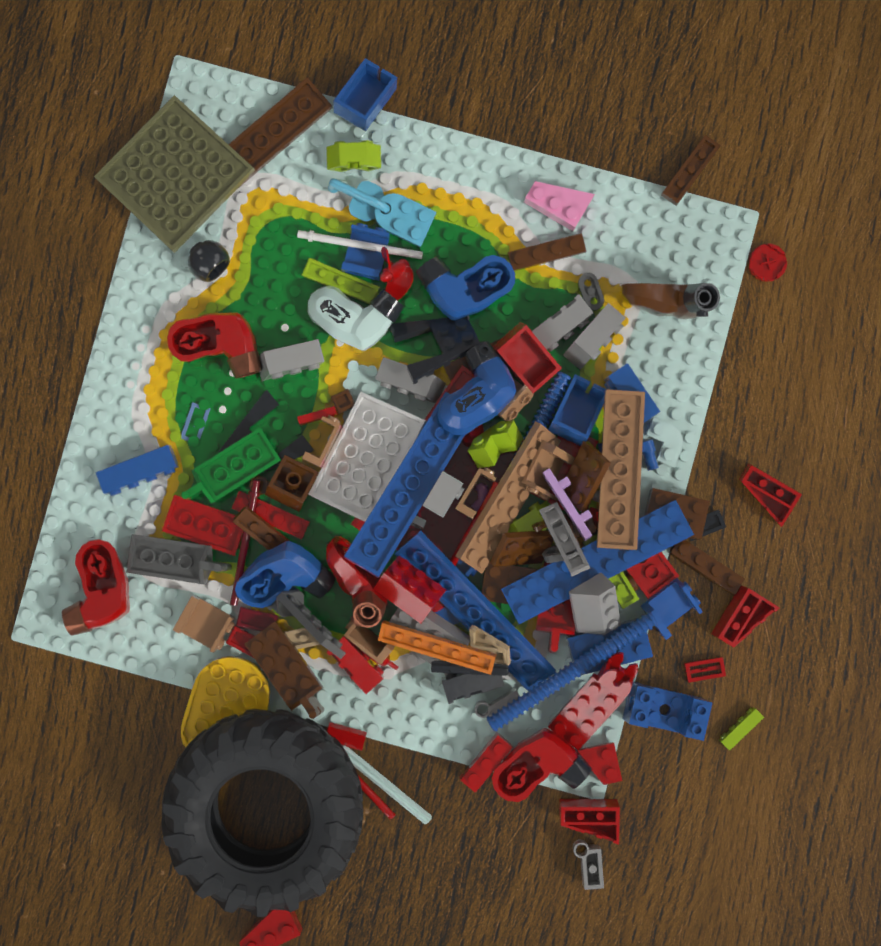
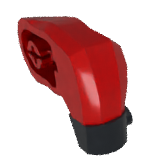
M542 728L519 742L494 770L492 783L494 790L500 797L507 801L520 802L527 799L536 786L543 782L551 773L556 774L560 780L575 789L589 776L592 767L579 752L575 751L569 742L556 732Z

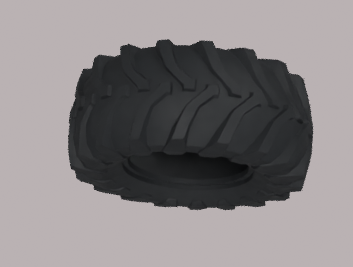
M250 709L240 716L235 714L216 721L209 729H204L186 746L176 760L174 769L169 774L162 800V835L165 845L169 848L173 867L179 875L186 876L196 895L202 899L211 896L224 911L234 913L238 908H242L251 912L256 917H266L269 910L272 909L289 912L299 909V902L323 895L331 880L335 881L348 866L347 864L352 853L356 850L362 830L364 810L361 783L356 768L353 766L344 747L314 720L309 718L303 719L283 709H276L274 713L268 710ZM259 769L274 771L288 777L301 789L307 799L311 816L309 826L294 842L277 849H256L239 842L225 828L218 810L219 790L228 780L240 773Z

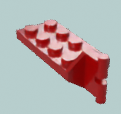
M544 560V567L547 566V565H549V564H551V563H546L545 560ZM570 599L537 615L535 631L550 633L548 645L550 653L558 650L560 635L575 636V624Z

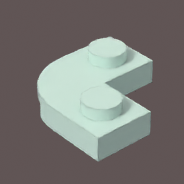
M653 417L646 436L663 443L656 460L674 468L683 448L682 434L675 426Z

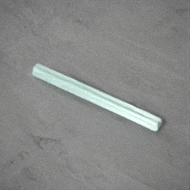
M343 745L355 768L422 823H429L432 816L349 747Z

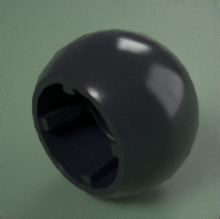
M213 240L198 242L189 252V270L197 279L204 282H211L218 278L230 263V257L225 247Z

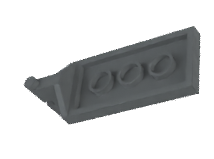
M132 534L126 573L205 585L211 571H230L232 565L230 563L213 561L212 546Z
M292 586L289 591L281 592L276 597V600L270 606H267L270 611L274 609L281 617L294 616L322 646L341 659L346 654L341 648L343 644L335 637L333 638L331 636L332 633L325 626L322 627L321 621L314 615L311 616V611L304 605V594L296 586Z

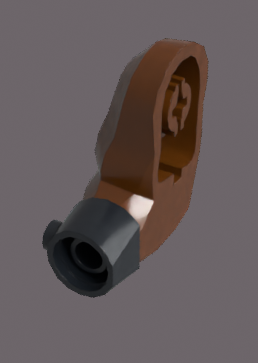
M630 283L621 285L622 296L630 305L656 316H673L678 319L708 317V312L715 309L720 301V293L717 287L711 283L689 285Z

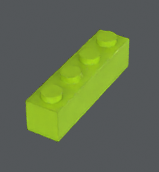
M756 708L748 709L744 717L741 716L737 720L738 722L729 728L727 733H723L720 736L721 739L719 741L729 751L764 718Z

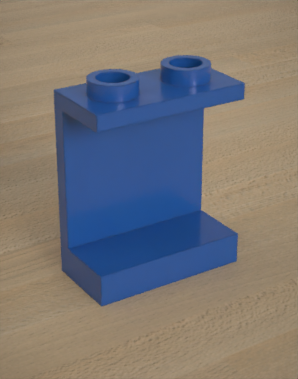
M362 223L351 225L350 239L388 246L390 234L385 229L376 227L375 230L370 229L368 225ZM348 247L341 270L347 274L380 281L384 259L381 252Z
M678 578L674 579L640 606L645 614L647 611L652 613L658 623V626L655 628L666 640L672 636L667 627L687 611L694 608L699 614L703 612L699 607L701 602L694 594H690L692 591L690 586L686 582L682 583Z

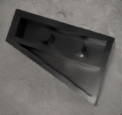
M448 673V675L445 674V677H442V684L448 704L454 703V700L467 699L471 695L485 693L504 686L502 676Z

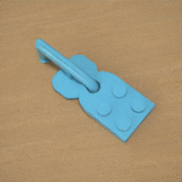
M335 178L329 181L328 190L331 193L340 191L353 197L349 205V212L352 216L364 222L375 219L379 227L385 229L386 232L421 247L437 213L436 211L400 194L392 193L384 196L382 188L369 181L361 182L357 189Z

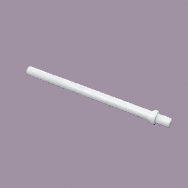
M298 230L297 238L308 239V242H313L314 240L381 252V248L386 247L388 254L422 259L423 256L421 251L314 233L313 230H310V232Z

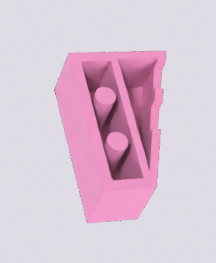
M535 181L525 197L524 203L569 230L574 231L595 194Z

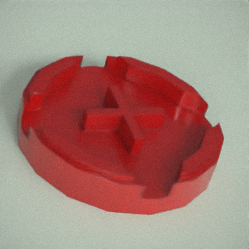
M774 244L758 246L750 254L748 260L751 274L763 282H772L780 278L787 268L785 252Z

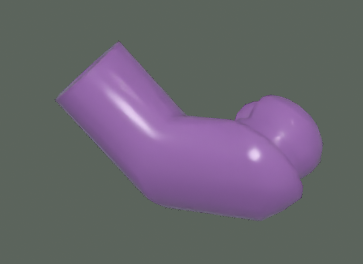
M478 483L475 488L478 492V499L471 507L476 512L489 492L488 486L484 483Z

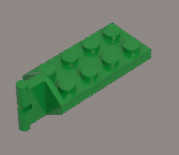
M260 427L191 470L197 484L182 492L181 496L183 499L193 500L204 493L211 504L280 462L281 458Z

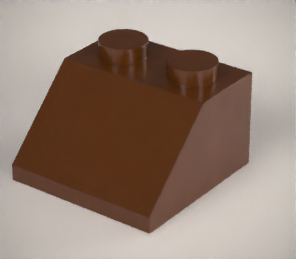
M284 455L267 487L265 495L300 512L319 472Z

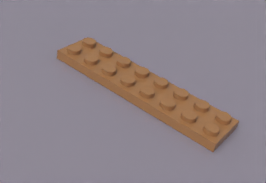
M605 390L602 455L611 464L600 483L597 548L637 550L645 392Z
M536 421L456 554L457 558L481 574L488 566L503 534L508 532L510 524L513 523L530 494V491L527 490L528 486L521 482L542 441L557 447L561 442L547 428Z

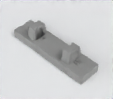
M556 502L540 509V514L571 576L573 577L580 572L590 569L558 503Z

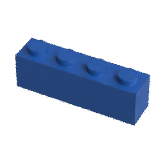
M166 445L95 473L103 494H110L112 497L122 493L121 489L128 487L130 490L140 486L139 483L146 480L149 483L157 480V476L164 473L165 476L176 472L175 469L179 468V464L172 446Z

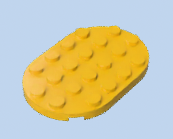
M227 656L210 662L200 671L193 684L181 725V739L185 748L204 729H209L216 721L235 714L240 716L250 709H268L270 688L260 668L247 659Z

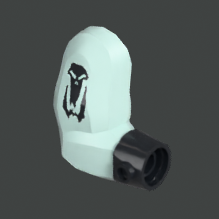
M330 285L321 287L311 294L307 312L316 325L323 328L336 340L361 351H366L386 334L392 322H396L405 306L382 289L369 302L371 305L363 308L358 303L351 301L339 288Z

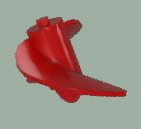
M382 247L381 254L388 267L381 273L380 280L387 282L386 291L396 300H399L412 285L413 270L405 259L392 263L387 248Z

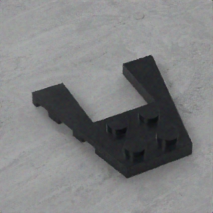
M467 316L457 320L439 318L393 323L389 327L395 343L432 332L442 355L407 365V371L413 384L418 383V379L424 376L429 377L434 374L436 369L442 366L445 368L450 365L454 359L458 357L460 359L463 358L469 349L480 343Z
M268 390L259 398L218 453L252 433L250 428L279 406ZM301 435L278 453L281 461L284 455L295 460L303 456L305 451L311 453L315 450L306 438ZM281 461L278 462L277 464L273 465V466L270 467L269 469L265 470V471L262 472L261 474H263V473H265V472H267V471H269V470H272V469H274V468H277V467L279 466V464L281 463Z

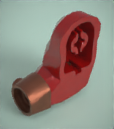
M237 312L209 313L191 319L176 321L169 329L167 336L168 348L172 355L180 361L191 362L205 356L225 354L228 357L227 362L235 379L262 371L259 352L257 351L251 327L244 316Z
M335 536L326 545L327 564L336 577L341 589L352 598V622L356 626L374 627L381 621L388 599L373 589L381 575L378 578L344 558L351 543L341 536Z
M100 539L85 543L76 554L75 565L82 579L86 598L62 610L64 626L71 636L107 626L121 619L130 611L128 578L115 548L109 542Z

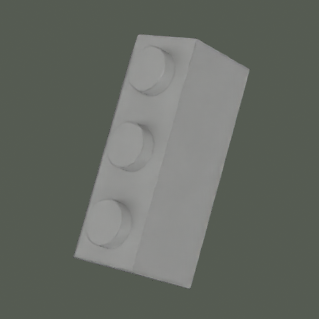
M602 573L597 574L569 591L575 629L578 633L605 635L621 625L615 585Z

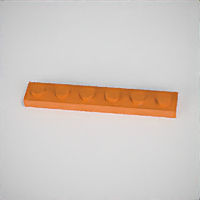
M385 620L382 622L378 641L490 675L497 654Z

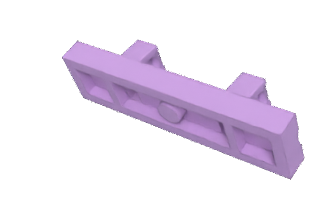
M550 468L544 471V479L583 540L586 541L591 538L592 534L585 524L586 521L592 518L590 511L587 510L579 515L563 490L571 485L568 477L557 481Z

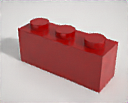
M496 732L462 773L460 781L476 793L513 748L512 744Z

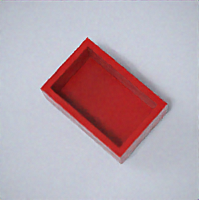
M522 322L518 323L493 346L505 365L523 386L526 385L532 393H535L562 369L529 327Z
M401 556L396 558L373 588L420 624L446 591L439 583L429 578L423 571L414 567Z

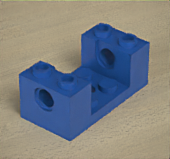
M632 682V688L627 696L622 719L631 725L648 728V726L678 732L688 738L704 741L712 702L701 697ZM663 704H667L669 707V711L666 714H661L659 711L660 706Z

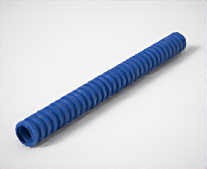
M562 372L556 373L557 376L553 378L554 382L550 384L551 388H548L549 392L545 394L546 398L542 400L543 404L539 405L540 410L537 409L536 411L538 414L534 415L535 419L531 421L532 425L528 427L529 431L535 421L541 423L545 428H547L546 425L550 424L549 419L553 418L552 414H555L554 410L558 408L557 404L561 402L560 398H563V392H566L565 388L569 386L568 382L572 381L570 376Z
M647 611L646 615L642 614L640 619L636 618L635 622H630L631 625H626L625 629L621 628L620 632H615L616 635H610V638H606L605 642L601 641L599 646L595 645L594 649H589L590 652H585L584 656L580 655L578 660L575 658L573 663L569 662V665H565L564 669L560 668L558 673L554 672L553 676H548L549 679H543V683L539 682L538 686L534 685L533 689H528V692H524L523 696L520 697L519 695L517 700L513 699L511 704L508 702V706H502L503 709H498L497 713L493 712L491 717L487 716V721L493 731L497 732L499 727L502 729L504 724L508 725L509 721H514L513 718H518L519 714L523 715L525 710L529 711L528 708H534V704L538 705L539 701H544L545 697L549 698V695L551 693L555 694L554 691H559L560 687L564 688L566 683L570 684L571 680L575 681V678L581 677L580 674H585L586 670L590 671L592 666L596 667L595 664H600L601 660L605 661L607 656L611 657L612 653L616 654V651L622 650L621 647H626L627 643L631 644L633 639L637 640V637H641L642 633L646 634L647 630L653 629V626L657 627L658 623L652 613Z

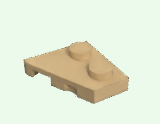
M472 625L469 629L471 647L497 654L494 664H507L509 666L511 663L510 646L477 626Z

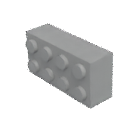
M398 607L389 621L461 644L468 645L470 642L469 635L433 611L420 624ZM412 651L430 664L432 661H443Z

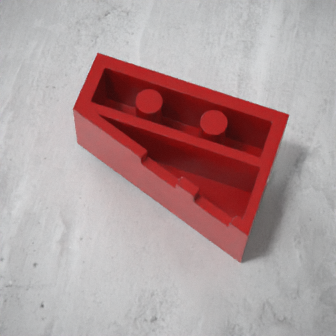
M748 463L739 478L743 485L781 527L802 496L797 490Z
M741 585L711 634L724 643L735 647L751 634L755 627L765 622L769 615L780 608L750 588Z
M343 636L339 641L343 644L341 648L346 654L340 659L329 650L326 653L329 656L332 655L341 669H344L360 689L367 694L384 679L382 675L384 671L378 664L374 666L370 661L371 658L364 651H361L359 647Z
M559 799L561 826L581 833L592 834L597 838H604L619 845L620 806L617 799Z
M272 909L269 910L266 917H262L242 936L239 944L240 946H279L300 936L303 928L295 911L289 912Z

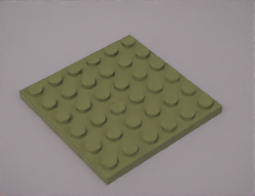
M174 95L94 177L175 253L241 186L255 169Z

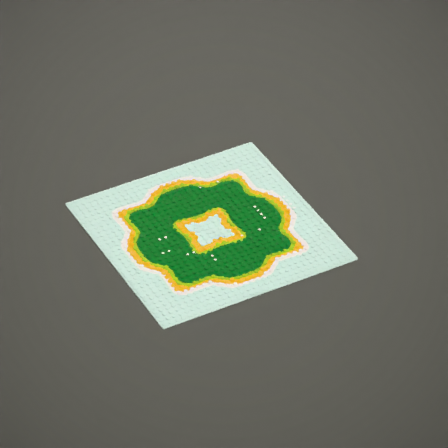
M176 55L160 109L175 95L229 144L292 91L295 86ZM322 94L333 108L239 187L175 253L133 213H130L11 639L23 644L191 690L200 671L210 662L222 657L234 656L247 659L264 673L255 658L226 643L230 635L229 633H226L223 638L226 641L221 650L217 649L216 652L212 653L210 648L191 637L173 631L174 626L193 595L235 617L233 620L235 625L240 607L279 615L274 609L270 611L267 607H251L240 599L238 600V606L230 605L241 542L236 556L212 548L213 561L230 563L232 569L221 572L211 571L205 585L126 573L129 583L130 611L121 619L107 626L71 636L64 626L62 610L86 598L82 579L75 565L76 554L85 543L98 539L109 542L115 548L125 572L127 570L132 534L195 543L162 531L173 496H181L182 492L197 484L191 470L218 454V451L266 390L270 392L279 406L252 426L250 430L253 432L261 427L277 454L303 435L315 450L310 454L320 458L335 427L324 423L322 420L300 425L297 417L335 406L331 396L348 389L354 402H356L360 392H363L421 419H425L435 403L428 400H418L410 393L408 395L399 393L397 388L391 387V389L382 387L380 386L381 382L375 379L383 357L409 365L442 355L432 332L395 343L388 329L386 334L375 345L366 351H361L333 338L323 328L316 325L307 312L311 294L317 289L325 287L302 276L308 259H314L342 271L341 267L345 261L348 246L314 240L313 242H308V239L297 238L298 230L307 232L313 230L314 233L350 239L352 224H366L368 228L374 230L376 227H379L375 219L364 222L350 214L349 205L353 197L340 191L331 193L328 190V185L332 178L356 189L361 182L369 181L380 186L384 196L392 193L400 194L437 212L421 247L389 233L388 246L423 252L422 259L389 254L392 263L400 259L407 260L414 275L411 287L398 300L405 307L395 323L448 318L433 303L416 274V271L424 263L436 256L451 270V274L457 276L461 272L475 266L486 256L496 255L505 258L510 263L508 252L582 233L586 253L514 271L515 284L510 292L496 300L483 311L468 315L467 317L480 343L486 341L492 343L504 337L520 322L526 324L533 331L549 317L556 314L564 305L566 306L573 301L578 294L582 297L578 287V280L581 275L592 273L597 277L604 297L603 306L599 310L593 311L586 326L581 329L578 326L573 330L574 335L566 341L562 338L557 342L559 344L557 348L551 352L547 351L561 366L562 369L558 372L567 374L571 379L576 374L590 381L585 391L586 393H589L594 383L605 388L604 384L606 382L604 379L628 363L661 411L654 417L675 426L682 434L683 448L674 468L657 461L659 468L647 471L642 454L639 518L645 514L650 489L655 488L685 495L759 213L751 209L688 192L679 204L675 206L661 196L666 188L662 185L384 110L380 111L365 132L335 114L333 103L335 97ZM370 140L373 141V144L381 145V168L369 172L358 169L345 172L327 170L326 147L334 145L336 141L352 143ZM535 181L595 194L574 231L569 230L524 203L525 197ZM206 240L219 242L225 247L230 257V263L226 270L211 282L197 279L188 267V257L191 248L198 242ZM385 261L383 264L382 272L385 268L388 267V264ZM352 275L380 287L378 293L382 289L386 291L387 282ZM589 280L584 281V285L589 287L591 286V282ZM630 283L677 285L711 283L717 287L720 293V301L715 309L708 312V317L678 319L673 316H656L630 305L622 296L621 285ZM346 295L351 301L358 303L363 308L370 306L365 302ZM592 298L590 300L591 304H597V300L595 298ZM609 303L626 317L621 323L624 327L617 335L613 332L610 336L612 338L610 343L606 347L602 345L599 348L601 353L594 361L590 358L583 368L579 370L563 354ZM237 312L243 315L249 323L255 337L259 356L265 351L319 339L325 362L319 365L320 368L309 371V369L301 370V373L283 375V377L262 381L260 372L235 379L227 362L228 357L225 354L205 356L191 362L180 361L169 350L167 336L170 327L176 321L191 319L209 313ZM442 366L436 369L433 375L446 383L445 390L450 380ZM509 369V372H510L512 378H514L517 382L520 383V381L515 377V375H514V374L510 371V369ZM556 374L533 393L534 395L530 402L518 412L529 422L527 427L532 425L531 421L535 419L534 415L538 414L536 411L537 409L540 410L539 405L543 404L542 400L546 398L545 394L549 392L548 388H551L550 384L554 382L553 378L557 376ZM193 402L199 404V408L195 407L185 434V436L190 437L187 441L181 439V434ZM604 405L589 437L598 441L595 447L598 451V444L602 443ZM211 408L207 421L205 423V420L203 419L204 414L206 412L205 410ZM352 409L332 417L341 421L340 425L343 427ZM497 415L483 423L484 432L499 423L502 418ZM651 418L644 423L643 442L653 440L656 449L654 453L657 458L663 443L646 436L652 421ZM204 427L201 438L199 439L197 437L199 429H202ZM163 446H172L179 464V468L175 469V473L167 476L164 473L157 476V480L149 483L146 480L139 483L140 486L130 490L128 487L121 489L122 493L112 497L110 494H103L95 472ZM303 456L295 459L296 461L318 472H320V470L322 469L321 467L302 459ZM277 468L269 470L259 476L265 477L270 483ZM250 481L211 504L204 493L197 496L193 501L237 515L239 511L232 509V506L239 491L248 494V491H251L249 487ZM530 493L516 519L527 514L530 511L529 507L536 502L542 504L545 501ZM265 494L257 497V499L310 521L303 539L277 528L275 529L291 542L301 545L330 571L331 569L326 560V545L335 536H341L352 544L360 531L351 525L355 517L310 495L307 496L300 512ZM592 500L589 508L594 507L599 510V502ZM251 536L244 572L261 553L268 550ZM579 537V546L582 548L584 547L582 543L584 540L582 537ZM553 540L551 546H555V545H556L555 542H554V540ZM671 547L662 551L666 559H668ZM396 550L394 551L384 570L380 574L381 576L389 568V566L396 560ZM544 560L542 563L539 564H525L516 566L541 569L544 567ZM477 571L474 576H465L481 592L484 572L481 574ZM336 577L332 588L322 598H317L303 590L301 586H296L304 594V605L311 611V616L314 615L321 621L322 627L325 626L332 633L331 636L333 638L335 637L340 640L348 631L345 627L353 616V603L351 596L345 593L339 586ZM640 588L635 591L639 597L638 601L624 609L618 603L621 622L639 618L642 614L646 615L640 606L648 599ZM388 600L381 621L376 626L368 629L379 637L383 620L389 622L398 607ZM491 602L556 669V673L559 672L560 668L564 669L565 665L568 666L569 662H572L566 636L570 635H560L558 650L550 653L548 651L550 633L535 631L537 616L518 624L509 604ZM278 616L277 622L285 632L305 628L294 616ZM461 622L454 624V626L470 636L469 630ZM240 627L241 629H243V630H245V631H247V632H249V633H251V634H253V635H255V636L261 632V631H256V630H252V629ZM320 644L297 649L324 687L314 695L321 706L324 707V712L311 719L302 704L291 711L264 673L270 688L268 711L275 712L276 709H283L303 719L309 718L314 720L319 725L326 727L332 722L367 732V738L465 765L471 764L496 733L489 725L487 717L480 718L476 715V703L486 701L490 704L514 688L520 697L523 696L524 692H528L508 671L507 676H502L503 687L485 693L474 694L467 699L454 700V703L448 704L442 684V677H445V674L431 672L430 663L410 650L395 646L389 656L390 661L399 666V668L394 670L389 665H379L384 671L382 674L384 679L365 694L350 678V675L344 669H341L336 659L326 653L328 649ZM370 659V661H371V662L374 664V666H375L377 663H375L372 659ZM641 660L623 664L621 667L627 668L630 664L637 663L639 668ZM599 671L581 675L579 678L576 677L575 681L571 680L570 684L566 683L564 688L560 687L559 691H554L555 694L551 693L549 698L545 697L544 701H539L538 705L534 704V708L530 707L528 708L529 711L525 710L523 715L519 714L518 718H513L514 721H509L508 725L504 724L502 729L499 727L497 732L508 740L514 748L519 742L542 728L551 730L548 728V725L592 674L598 675ZM627 697L580 749L614 742L617 751L624 725L622 717ZM481 704L478 706L477 711L480 714H484L488 711V707ZM591 771L589 776L575 789L552 773L538 785L589 799H604L608 784L603 785L593 771Z

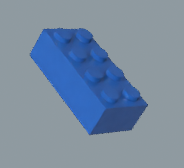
M636 618L621 622L620 626L605 635L578 633L575 636H566L572 663L575 658L578 660L580 655L584 656L585 652H590L589 649H594L595 645L599 646L601 641L605 642V639H609L610 635L614 636L616 635L615 632L621 631V628L625 629L626 625H631L630 622H635ZM642 633V636H638L637 640L633 639L631 644L627 643L626 647H621L622 650L616 651L624 653V659L620 665L653 657L647 633ZM607 656L605 661L601 660L600 664H595L596 667L592 666L590 671L586 670L585 674L600 671L609 657Z

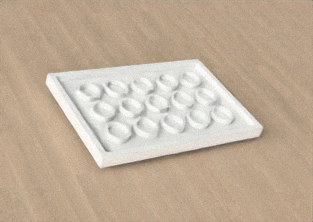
M360 392L308 495L365 522L427 421Z

